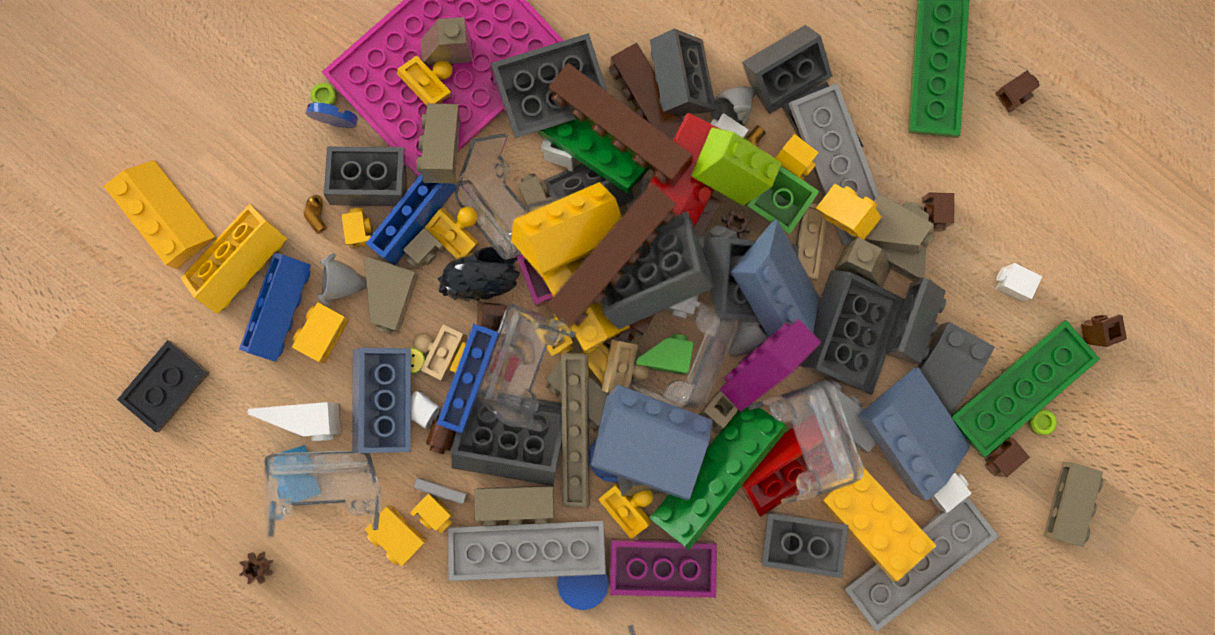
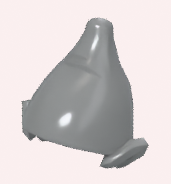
M741 86L719 93L714 98L716 111L711 112V116L719 120L724 113L742 126H745L751 113L752 100L756 95L755 89Z
M335 253L328 255L320 262L324 265L322 294L317 293V297L328 308L331 305L330 301L350 296L367 288L366 277L358 274L350 266L334 260L336 257Z
M739 320L734 337L727 347V353L730 355L751 353L760 343H763L768 338V335L760 321Z

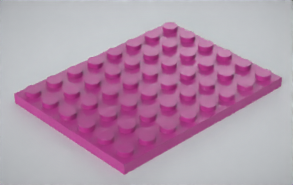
M403 0L326 67L322 73L390 147H404L406 165L419 177L421 172H417V157H422V151L419 148L420 135H424L425 129H422V114H426L427 105L397 75L398 68L415 56H418L422 61L421 39L438 19L465 17L471 36L473 62L451 64L453 68L452 75L445 80L439 79L451 91L450 97L440 104H458L461 118L458 143L459 152L505 111L490 71L491 63L564 41L526 0ZM426 65L432 71L433 65Z

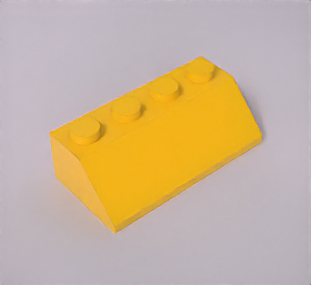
M155 160L123 170L103 186L163 263L169 267L179 268L216 239V236Z
M599 182L514 219L511 242L538 273L544 276L591 254L622 216L616 198Z
M249 204L181 277V280L196 300L218 315L222 309L230 305L232 298L248 285L249 280L254 274L265 267L267 260L273 253L278 252L283 247L287 238Z
M589 255L542 276L552 296L558 292ZM601 301L597 306L592 304L585 311L589 315L579 327L574 324L571 329L586 353L627 330L630 326L628 325L618 330L603 313Z

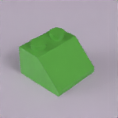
M780 166L772 187L747 203V206L771 222L778 220L782 229L790 234L819 193V190Z
M673 334L671 338H666L637 358L636 366L644 365L649 366L652 370L686 375L689 372L694 342L688 341V336Z

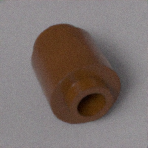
M437 415L436 421L432 422L426 444L430 445L429 451L444 455L445 450L451 451L456 431L438 425L437 421L440 415Z

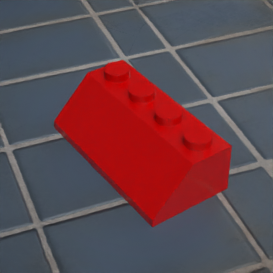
M687 113L673 141L692 154L693 163L674 186L668 182L662 184L655 177L652 178L650 184L652 183L676 203L673 209L675 216L687 211L695 227L714 190L694 179L691 175L711 128L718 127L693 114Z
M815 413L783 434L741 486V489L760 517L845 462L833 431Z

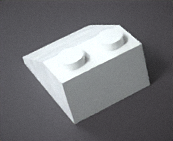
M325 402L248 409L249 415L298 435L311 436L312 441L333 440V434H341L339 403Z

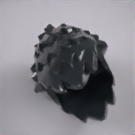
M490 246L448 263L444 268L442 276L438 278L440 282L439 292L443 296L449 295L454 300L460 299L468 302L471 299L480 301V299H492L493 297L501 296L517 285L516 280L519 278L520 272L513 269L519 254L510 252L509 248Z

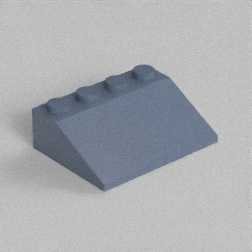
M773 220L732 269L731 273L768 337L772 333L775 334L784 323L787 322L791 325L798 318L813 333L820 297L779 221Z
M918 367L913 368L858 414V417L911 494L925 501H928L948 483L970 448L964 435Z
M617 385L605 400L591 466L688 501L709 444L712 419Z

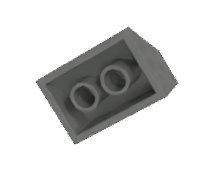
M807 25L742 62L750 85L755 89L758 98L769 114L832 77L821 35Z
M675 28L650 39L651 57L656 71L655 80L659 87V101L663 112L675 116H684L687 113L701 114L716 111L703 40Z
M327 146L324 196L330 205L396 206L407 192L404 147Z
M583 163L575 166L573 172L566 170L543 180L548 189L549 197L552 198L553 202L599 182L616 198L618 206H622L628 201L635 199L632 190L627 194Z
M923 277L910 283L887 355L911 364H919L922 360H926L930 350L927 344L930 336L933 337L938 327V323L935 321L938 313H942L946 305V299H944L946 291L930 279Z

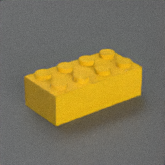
M863 466L858 468L821 502L839 523L848 525V533L893 582L901 579L936 547L934 542Z

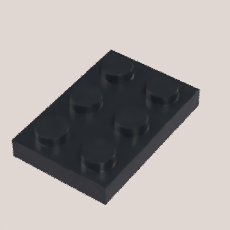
M167 340L118 397L117 401L154 432H160L207 377L209 372L175 343Z

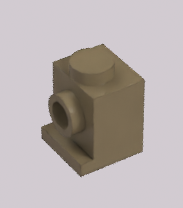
M535 174L527 175L521 179L522 182L518 184V187L529 212L553 203L551 197L546 198L549 193L545 182L539 183Z
M423 228L403 251L408 254L405 259L417 269L424 264L429 265L437 257L436 251L438 249L443 252L446 248Z
M719 390L712 396L698 415L712 419L711 430L716 433L727 425L738 409Z

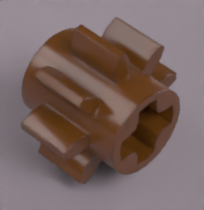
M730 209V217L722 216L721 221L726 223L723 227L737 232L738 239H743L742 232L750 233L751 231L746 225L752 219L745 218L743 209L739 213H734L733 209ZM733 220H735L736 223H741V226L738 230L736 227L730 226Z
M254 552L248 554L249 561L243 560L239 563L243 566V572L239 575H245L248 578L247 584L253 583L255 579H257L259 584L265 582L264 575L270 576L273 574V571L269 569L270 564L274 561H268L264 558L265 552L260 553L258 557H256ZM259 564L260 569L254 572L253 567Z

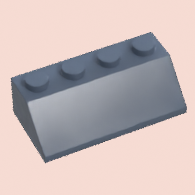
M353 349L352 453L411 452V349Z

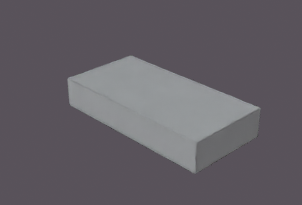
M421 477L416 478L414 484L417 490L460 504L466 502L469 494Z

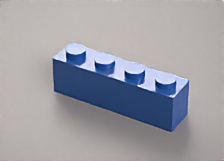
M421 173L365 244L392 265H396L406 253L403 249L421 232L437 211L441 209L457 186L454 183H424Z
M273 253L239 350L275 362L284 350L286 333L292 328V317L295 308H298L301 303V291L310 278V264L283 254Z
M473 324L437 421L438 425L460 433L465 432L500 336L499 332Z

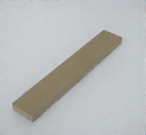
M563 352L561 353L563 506L589 507L588 353Z

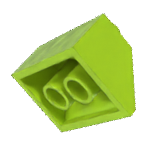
M712 127L691 177L737 204L744 206L772 187L782 163L737 133Z

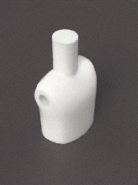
M416 391L411 395V421L418 423L424 429L430 428L432 422L440 414L441 407L431 401L424 393Z

